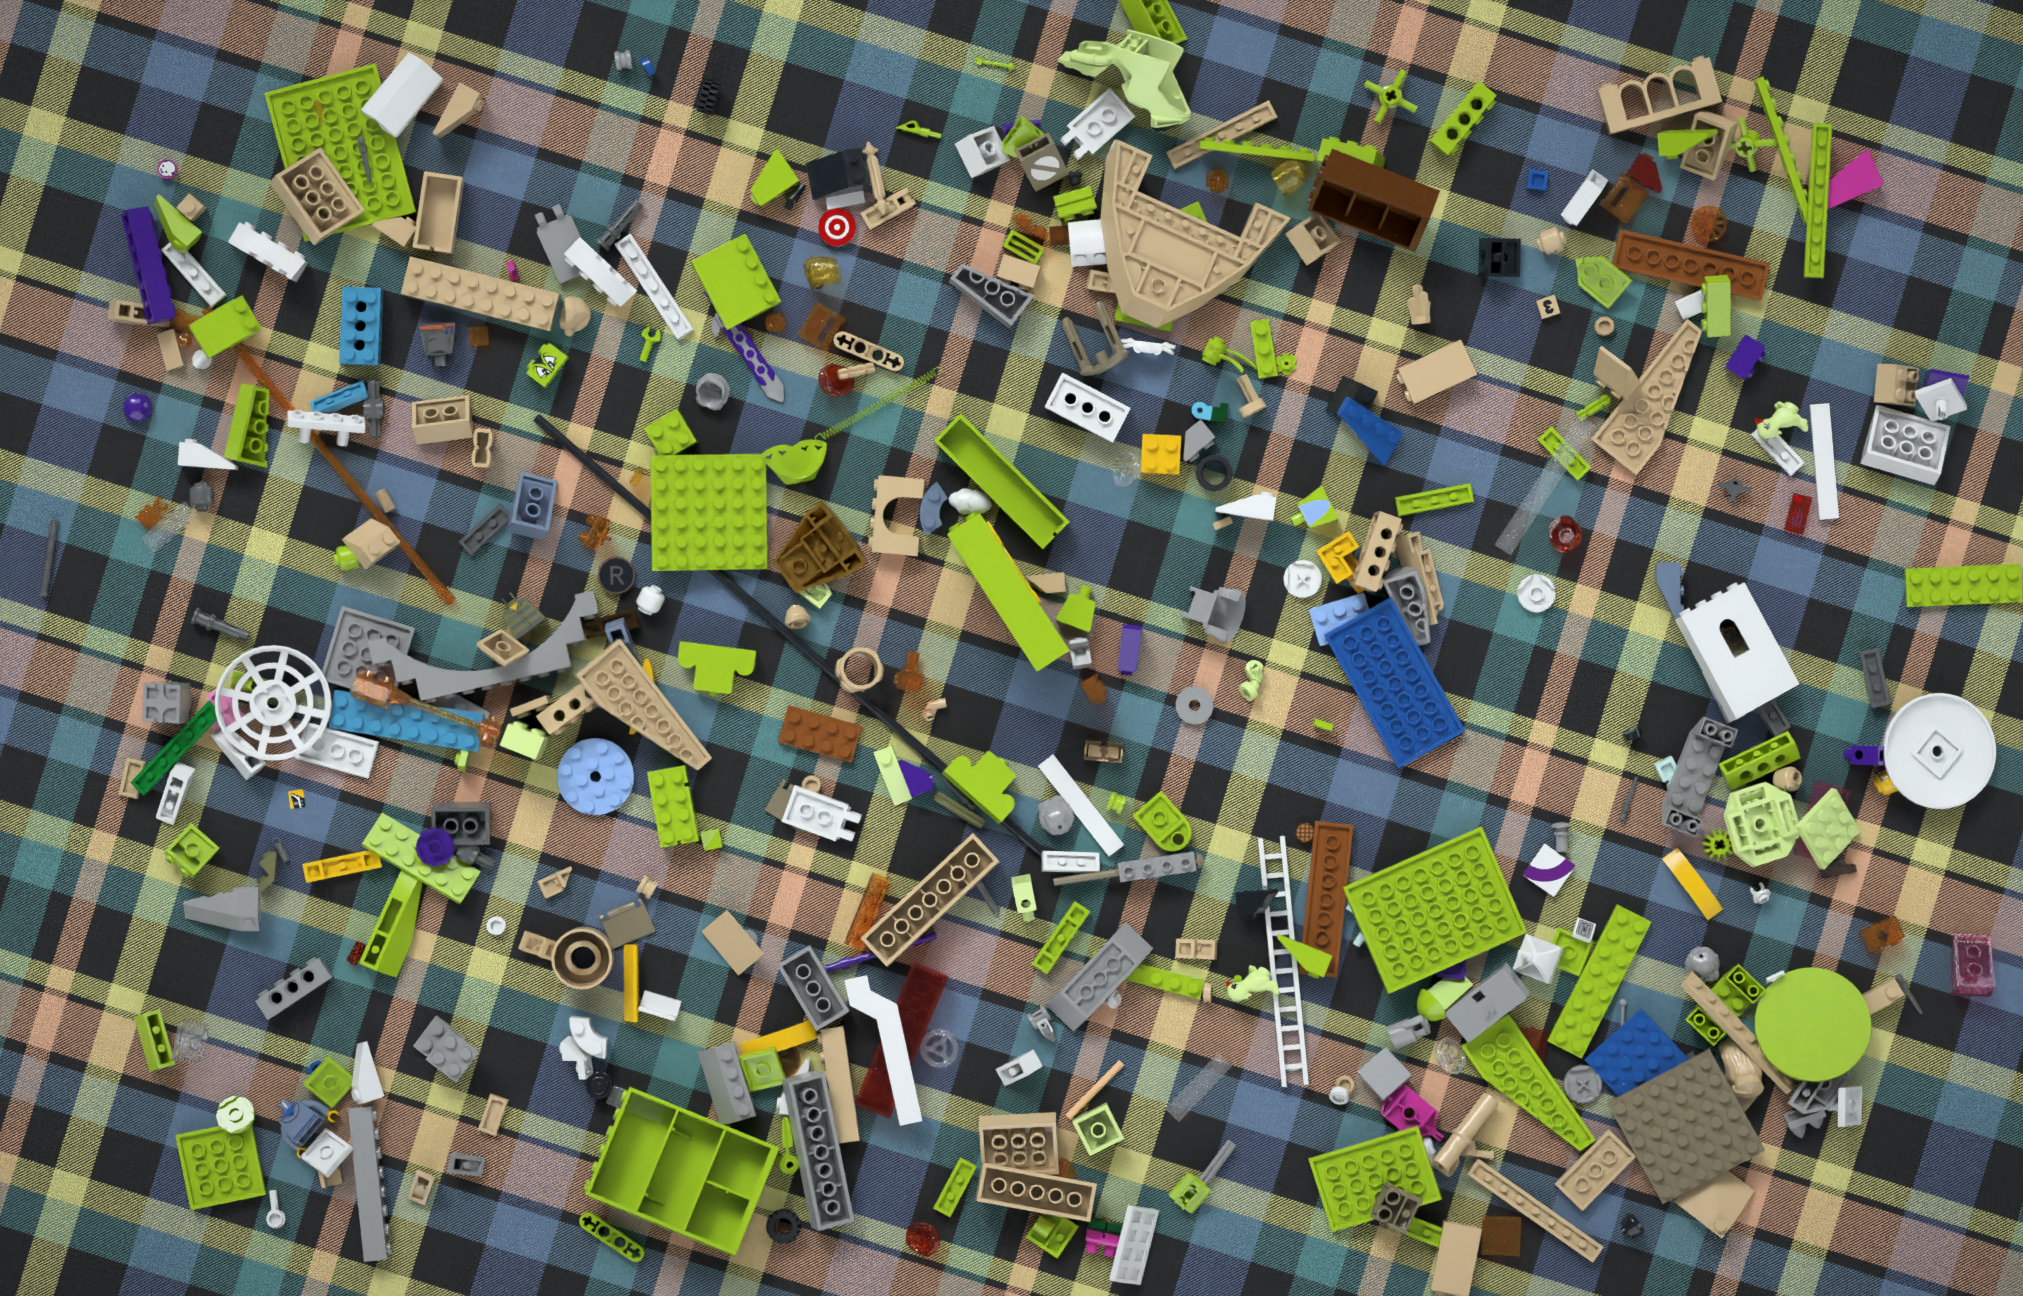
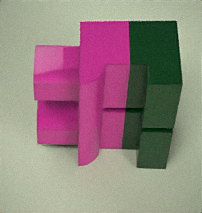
M1091 1217L1090 1222H1088L1085 1241H1087V1252L1097 1253L1098 1244L1106 1245L1104 1255L1114 1257L1123 1223L1108 1220L1105 1236L1103 1237L1106 1220Z

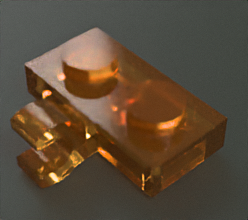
M176 309L175 318L171 320L170 327L183 331L178 345L190 347L193 333L188 326L202 318L201 316Z

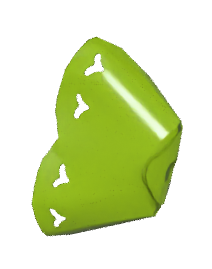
M803 440L794 446L785 444L774 446L762 454H766V456L772 454L771 459L766 458L765 463L784 484H797L816 478L826 454L827 443L824 441L818 443L815 440ZM815 445L818 446V447L822 446V448H820L819 450H817V448L815 447ZM779 451H781V452L786 451V453H784L783 456H782V455L779 453Z

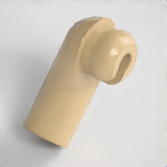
M945 698L929 701L922 712V716L926 721L933 720L937 709L947 707Z

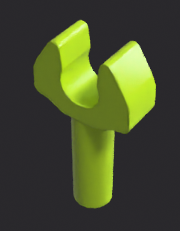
M650 326L646 327L641 334L645 338V344L639 360L647 362L653 343L660 342L661 340L659 329H657L654 337H649Z

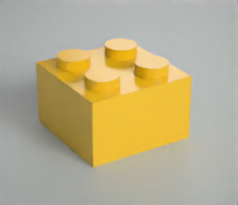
M1142 434L1140 473L1179 475L1181 436Z

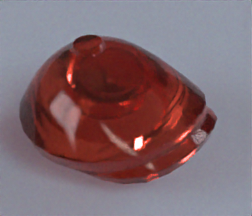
M827 364L822 367L818 375L821 389L832 396H842L850 393L854 388V377L840 380L837 373L839 369H847V367L838 364Z
M1560 516L1550 523L1549 540L1552 547L1561 552H1568L1580 544L1582 529L1571 516Z
M912 1223L906 1232V1243L909 1248L918 1254L931 1256L940 1247V1235L933 1226L927 1223Z

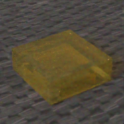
M638 467L629 481L630 484L637 487L646 470Z

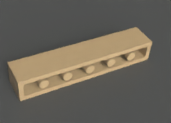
M844 1025L821 1028V1033H817L818 1043L823 1046V1052H820L821 1063H825L826 1071L823 1072L825 1073L826 1082H828V1092L838 1142L859 1141L860 1133Z

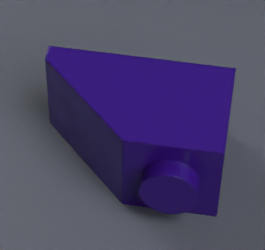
M905 760L898 761L911 797L934 789L932 785L935 784L932 773L928 774L926 770Z

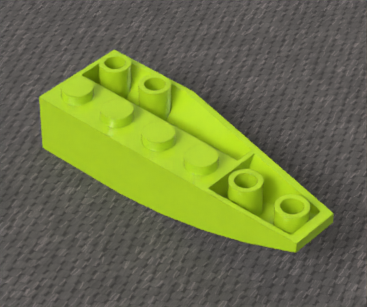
M401 870L359 964L397 978L413 941L423 882Z

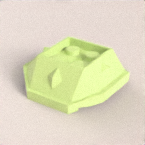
M1767 782L1730 793L1724 812V820L1734 853L1751 867L1788 856L1795 840L1800 835L1795 828L1799 821L1791 795Z

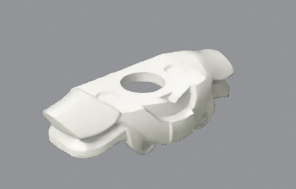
M1132 338L1121 339L1124 349L1133 347L1136 353L1144 352L1158 355L1161 351H1165L1168 354L1174 355L1172 349L1176 347V345L1169 344L1168 342L1160 344L1134 341Z

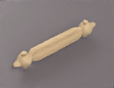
M867 142L865 149L862 150V154L868 156L866 162L874 198L877 200L874 208L880 210L882 215H884L890 203L884 200V186L878 159L875 156L878 149L874 148L870 142Z

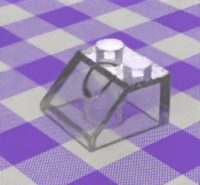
M186 1019L180 1021L171 1060L192 1063L200 1062V1059H203L206 1048H203L204 1040L207 1041L209 1036L208 1024Z

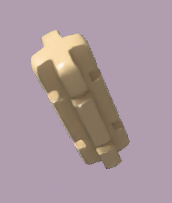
M870 362L864 365L848 367L847 369H839L837 373L839 379L842 380L848 377L864 375L865 373L875 372V367Z

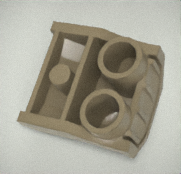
M1386 1182L1373 1205L1370 1216L1388 1227L1407 1235L1409 1226L1423 1199Z

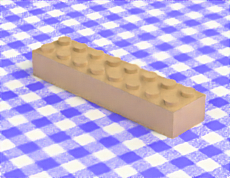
M411 256L401 294L549 332L553 330L561 298L559 293Z
M972 833L864 934L861 940L888 967L1000 861Z

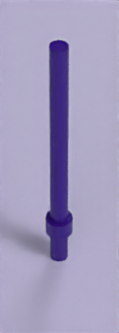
M936 932L920 936L910 947L938 939ZM873 951L851 958L844 957L838 962L826 965L827 972L841 968L843 970L848 969L851 965L877 958Z

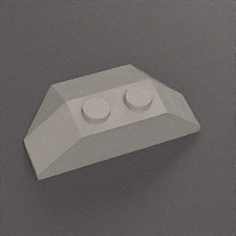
M1850 1070L1828 1081L1813 1082L1800 1080L1788 1104L1802 1114L1829 1110L1838 1097V1088L1845 1087L1851 1078Z

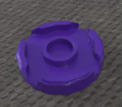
M430 828L422 832L417 839L416 852L422 862L436 867L450 860L454 853L455 845L453 838L448 832L440 828Z

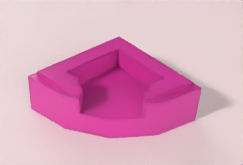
M513 261L506 262L511 282L518 281L516 263Z

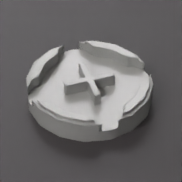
M1577 1065L1566 1073L1563 1087L1571 1100L1577 1103H1588L1599 1095L1602 1089V1080L1592 1067Z

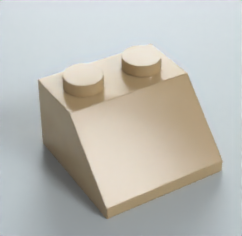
M1317 214L1307 218L1286 233L1289 241L1306 265H1309L1342 243L1328 220Z
M372 518L342 539L365 570L393 551L400 543V540L388 526Z

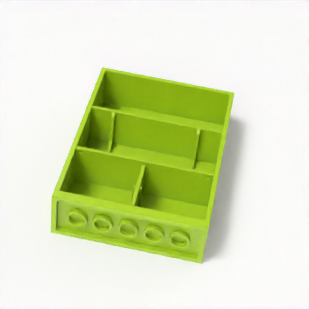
M629 1087L628 1091L624 1090L620 1099L623 1103L621 1109L617 1107L613 1116L615 1123L613 1126H609L606 1133L608 1140L606 1144L602 1143L598 1152L599 1156H601L599 1162H594L591 1169L593 1176L591 1180L587 1179L583 1188L586 1192L585 1196L736 1257L779 1152V1147L632 1087Z

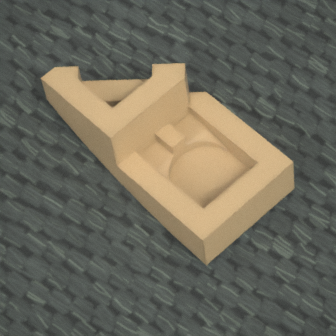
M1064 572L1026 576L1028 582H1031L1040 592L1045 594L1066 591Z
M571 866L537 881L545 899L564 890L572 870Z

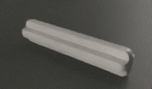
M1226 1141L1199 1179L1206 1186L1235 1149L1236 1145L1232 1141Z

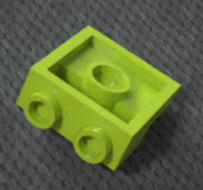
M190 823L170 844L164 854L166 855L165 860L169 864H176L181 868L179 872L184 877L188 878L190 876L193 879L220 848Z

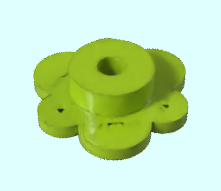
M1283 353L1282 356H1278L1275 360L1278 365L1277 370L1279 372L1282 371L1284 375L1291 374L1292 370H1295L1297 367L1295 364L1296 357L1294 355L1289 356L1288 353Z

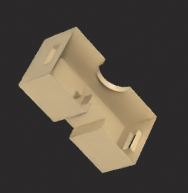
M1085 740L1084 760L1122 763L1124 744L1108 742L1107 746H1101L1099 741ZM1088 743H1089L1088 757H1086V756H1087V745H1088ZM1119 746H1121V749H1120V759L1118 760V757H1119Z

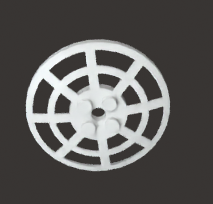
M262 646L241 654L225 669L216 689L215 713L223 734L237 749L249 756L262 760H284L306 751L321 736L330 716V690L322 671L306 655L284 646ZM262 652H281L278 663H265L254 667L249 659L250 656ZM288 654L303 660L315 673L304 678L297 670L286 665ZM240 662H243L248 672L240 678L235 690L223 688L230 672ZM264 669H277L274 680L263 681L258 673ZM284 671L294 675L300 682L289 687L282 682ZM252 676L257 684L251 694L240 692L243 684ZM318 679L324 691V711L313 708V695L309 685ZM303 688L307 695V707L297 705L294 695ZM221 695L232 697V709L236 721L227 727L221 713ZM271 697H275L278 700V706L274 709L269 708L267 705V701ZM238 699L249 701L251 712L242 718L238 709ZM294 712L305 714L300 725L294 730L288 720ZM310 717L322 718L316 733L309 741L303 744L298 734L306 727ZM256 718L264 724L262 734L259 735L253 732L246 724ZM282 724L287 732L284 736L269 737L271 726ZM241 727L250 737L260 741L258 751L255 752L246 748L231 733ZM291 739L297 748L283 754H265L267 743H280Z

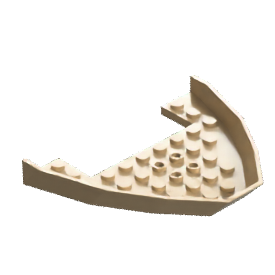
M1114 140L1106 157L1100 217L1107 267L1121 312L1141 322L1158 328L1200 308L1243 277L1276 240L1291 219L1268 207L1255 203L1241 236L1238 237L1138 192L1137 190L1153 155L1120 140Z

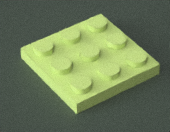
M1831 788L1795 826L1816 864L1823 870L1860 833L1859 827L1840 794L1834 788Z

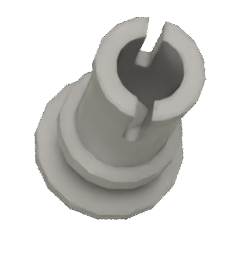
M1558 822L1551 824V827L1555 828L1553 834L1556 837V852L1568 851L1567 834H1569L1567 827H1570V823Z

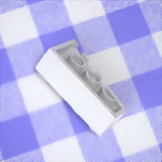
M580 237L564 252V255L567 256L564 260L572 267L576 265L581 269L578 273L586 280L590 278L594 282L592 286L600 293L604 291L608 295L607 300L614 306L618 304L621 307L637 292L629 282Z

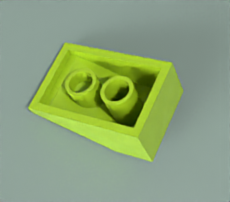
M243 296L222 305L188 326L208 359L255 336L262 329Z

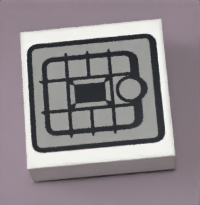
M1578 918L1572 937L1590 943L1596 924Z

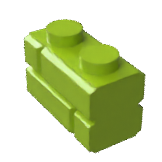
M1090 186L1053 196L1059 219H1064V222L1076 219L1075 215L1081 213L1083 216L1094 214L1093 210L1097 209Z

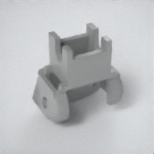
M1190 586L1189 590L1195 592L1189 612H1181V616L1203 623L1204 633L1223 643L1229 642L1237 633L1243 620L1246 604L1245 594L1242 590L1222 587L1210 593Z

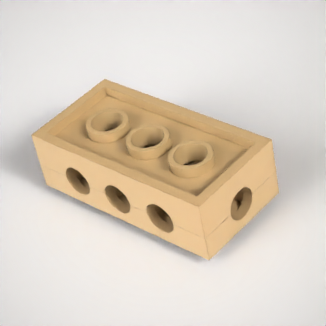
M1381 511L1374 512L1349 585L1368 592H1377L1378 589H1381L1384 582L1382 578L1383 572L1387 571L1390 565L1389 555L1396 548L1397 542H1394L1395 537L1400 535L1403 527L1401 518ZM1382 530L1386 532L1385 539L1381 537ZM1376 548L1380 550L1379 557H1376L1375 555ZM1370 566L1374 569L1372 576L1368 572Z
M580 683L536 717L549 735H559L567 729L566 724L569 722L574 724L582 718L581 713L584 711L590 712L598 705ZM575 699H578L581 703L579 709L573 707ZM560 710L565 713L563 721L557 717V713Z

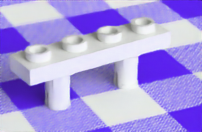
M301 410L287 411V426L300 428L298 440L301 443H309L311 429L338 431L337 445L339 446L348 445L350 432L365 433V419L358 415L324 414L321 412H303Z

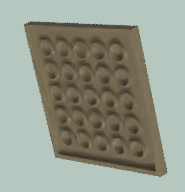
M1710 1049L1607 1102L1662 1204L1765 1151Z

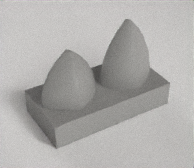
M1798 1110L1783 1114L1789 1129L1796 1136L1803 1138L1806 1124L1809 1123L1815 1128H1820L1826 1114L1824 1110L1808 1114H1802Z

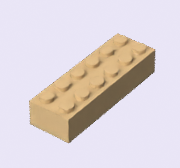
M982 1163L975 1201L1090 1222L1097 1184Z

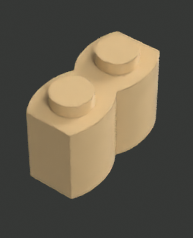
M477 428L474 432L473 443L475 448L472 452V464L474 467L490 468L492 465L493 453L491 449L494 445L495 436L491 429Z

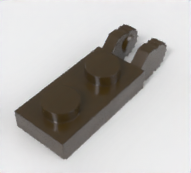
M635 609L607 615L584 623V628H590L598 624L600 629L599 632L589 633L586 635V638L607 636L605 631L606 623L621 618L625 619L628 630L639 627Z

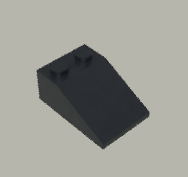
M861 147L843 150L806 163L813 200L869 190Z

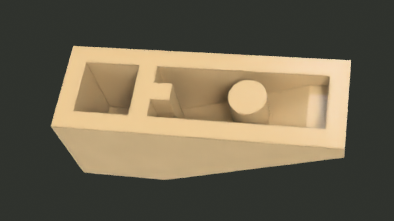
M123 300L109 302L108 321L170 327V321L148 325L143 304Z
M1891 977L1862 994L1866 1001L1869 1013L1872 1014L1903 997L1904 993L1896 980Z

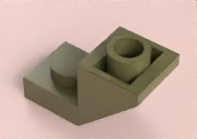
M269 850L261 857L262 861L259 864L269 876L265 874L257 880L258 885L256 887H259V893L264 892L277 880L279 858L277 850L273 852Z

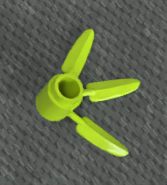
M1216 336L1214 339H1209L1202 353L1204 355L1202 360L1216 366L1217 362H1220L1222 358L1232 363L1242 373L1244 369L1237 361L1223 355L1226 351L1241 358L1257 370V366L1242 354L1226 348L1227 346L1224 345L1225 340Z
M784 1117L782 1120V1146L786 1148V1152L778 1156L776 1163L782 1172L792 1174L797 1171L799 1163L796 1158L797 1153L790 1154V1148L793 1146L792 1129L789 1119Z

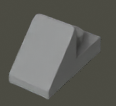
M460 1152L451 1153L447 1172L482 1177L485 1158L465 1155Z

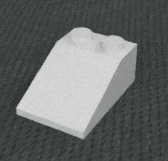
M1261 492L1260 495L1257 494L1216 507L1215 512L1273 521L1277 497H1272L1273 493Z

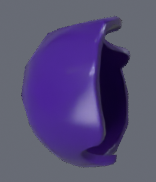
M135 393L129 395L124 400L122 411L124 416L131 422H142L151 415L153 406L147 396Z

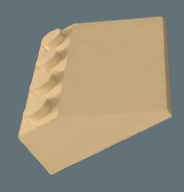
M321 147L278 173L270 181L273 189L313 245L329 237L365 211Z
M1056 1112L979 1116L981 1164L987 1163L1047 1175L1059 1174Z

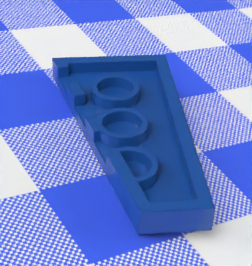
M1346 397L1337 414L1353 430L1357 438L1365 444L1369 452L1377 458V461L1385 466L1404 433L1351 398Z

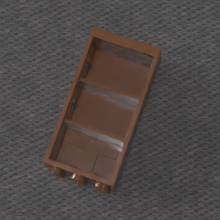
M1335 149L1331 150L1329 156L1325 154L1322 166H1320L1307 202L1310 203L1307 211L1415 252L1430 220L1440 190Z

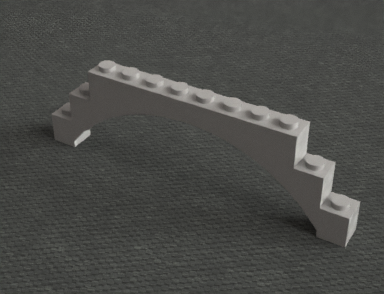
M594 590L575 594L576 600L569 614L551 637L534 651L505 667L499 666L478 671L442 669L425 664L406 655L390 644L388 637L368 641L372 664L377 663L378 667L389 665V661L392 660L396 682H401L402 685L413 683L412 679L416 678L420 700H425L426 703L437 701L436 697L444 696L445 699L456 697L455 693L463 691V695L474 693V689L482 687V690L491 689L493 684L500 683L501 686L512 684V680L518 678L520 682L531 680L530 676L538 674L539 678L550 675L549 671L557 670V673L569 671L568 667L572 666L567 644L570 643L572 647L581 645V640H585L580 617L584 616V620L595 618V614L599 613Z

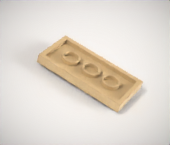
M1607 1129L1554 1184L1583 1211L1636 1156Z

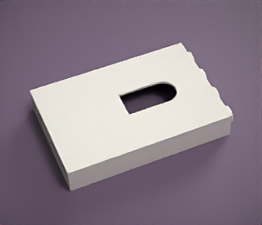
M1736 582L1726 587L1727 592L1722 594L1719 591L1711 596L1712 600L1708 602L1705 599L1695 604L1696 608L1691 611L1688 608L1679 613L1681 617L1675 619L1729 721L1743 716L1799 685L1745 582L1740 585ZM1725 619H1730L1736 624L1749 648L1747 652L1736 658L1732 655L1719 629L1720 623Z

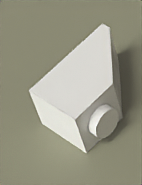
M1033 1049L998 1067L996 1071L1004 1086L1030 1075L1041 1068L1042 1064Z

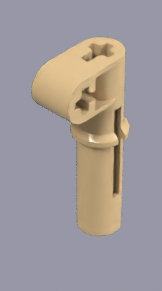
M1486 1093L1481 1095L1460 1125L1452 1130V1135L1432 1160V1166L1448 1178L1457 1169L1459 1156L1467 1146L1472 1144L1471 1140L1498 1106V1102Z

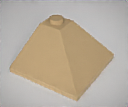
M1727 1170L1677 1196L1674 1202L1720 1238H1723L1745 1207L1754 1190Z

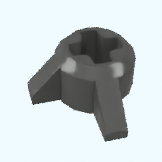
M1736 478L1730 479L1726 483L1719 482L1718 487L1725 488L1726 492L1730 495V501L1734 502L1736 495H1739L1742 491L1751 492V487L1743 486L1742 482Z

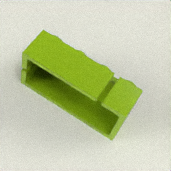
M687 765L647 772L660 847L678 845L680 840L681 844L699 841L700 837L691 787H685L684 784L689 782Z

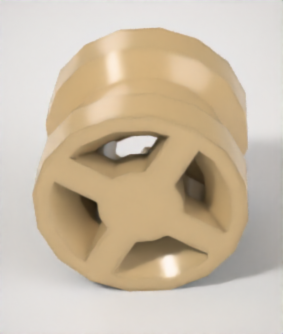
M645 875L636 892L642 893L647 899H650L658 882L650 881L649 877Z

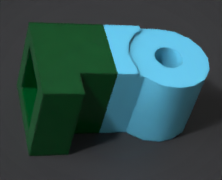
M1197 402L1192 406V414L1197 419L1219 423L1226 422L1227 403H1220V408L1207 406L1203 402Z

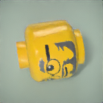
M1886 769L1876 773L1873 782L1878 793L1889 795L1898 791L1891 782Z

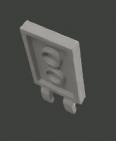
M558 204L552 207L557 217L556 220L547 223L543 212L536 214L535 217L540 226L537 228V235L559 283L563 284L580 276L578 272L581 269L576 265L572 267L564 260L567 257L564 255V252L581 236L572 216L565 215L561 205Z

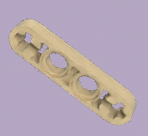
M838 332L834 337V344L839 349L891 371H900L904 366V359L899 354L847 332ZM845 335L847 341L851 342V338L855 339L851 350L847 349L849 347L848 344L843 343L842 346L839 345L840 342L837 338ZM859 342L864 343L866 346L863 353L855 351V345ZM875 350L883 352V358L879 361L874 360L872 357ZM887 353L891 354L888 358L895 360L896 357L899 358L901 365L893 368L892 363L888 361L887 365H884L883 362L886 359Z

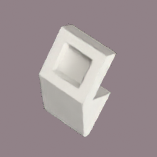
M572 1036L565 1038L560 1044V1053L562 1054L563 1061H577L576 1072L579 1079H587L593 1074L591 1055L585 1052Z

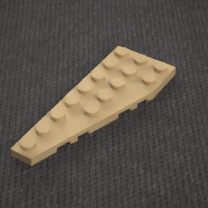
M1688 319L1685 320L1638 379L1640 381L1638 387L1626 401L1622 399L1591 438L1594 443L1635 475L1639 473L1661 445L1701 336L1702 330Z
M621 639L613 642L575 674V677L598 706L693 769L699 770L712 759Z

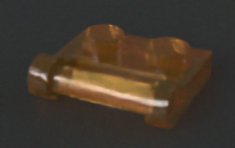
M1620 173L1618 181L1605 199L1599 202V205L1627 224L1649 192L1625 174ZM1624 184H1627L1629 186L1628 190L1614 208L1610 205Z
M816 302L797 335L823 351L828 352L830 349L829 345L838 329L847 319ZM830 317L835 319L823 342L818 341V337Z

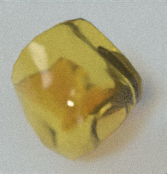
M1291 160L1278 165L1271 171V175L1280 192L1286 196L1297 191L1306 183L1307 171L1305 165L1301 162Z
M813 256L803 263L804 274L811 290L821 289L827 284L841 282L836 258Z

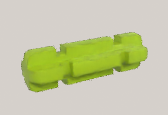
M1604 394L1599 400L1593 401L1584 409L1576 412L1578 420L1583 421L1588 418V415L1591 416L1602 409V406L1610 404V397Z

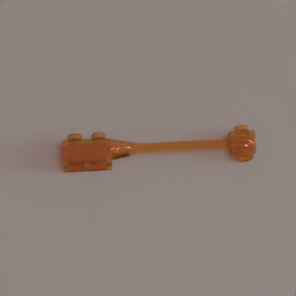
M365 670L363 674H357L350 689L351 697L386 710L390 703L410 705L476 729L477 736L479 737L478 741L486 746H492L493 742L496 743L502 731L503 725L499 724L500 719L494 716H490L489 720L484 718L480 722H476L411 698V696L396 688L395 685H392L393 680L390 678L382 677V680L374 678L375 674L368 670Z

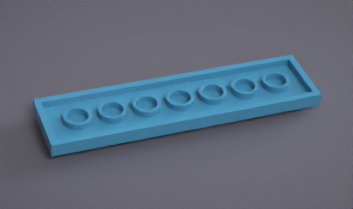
M335 690L329 728L479 752L485 714Z

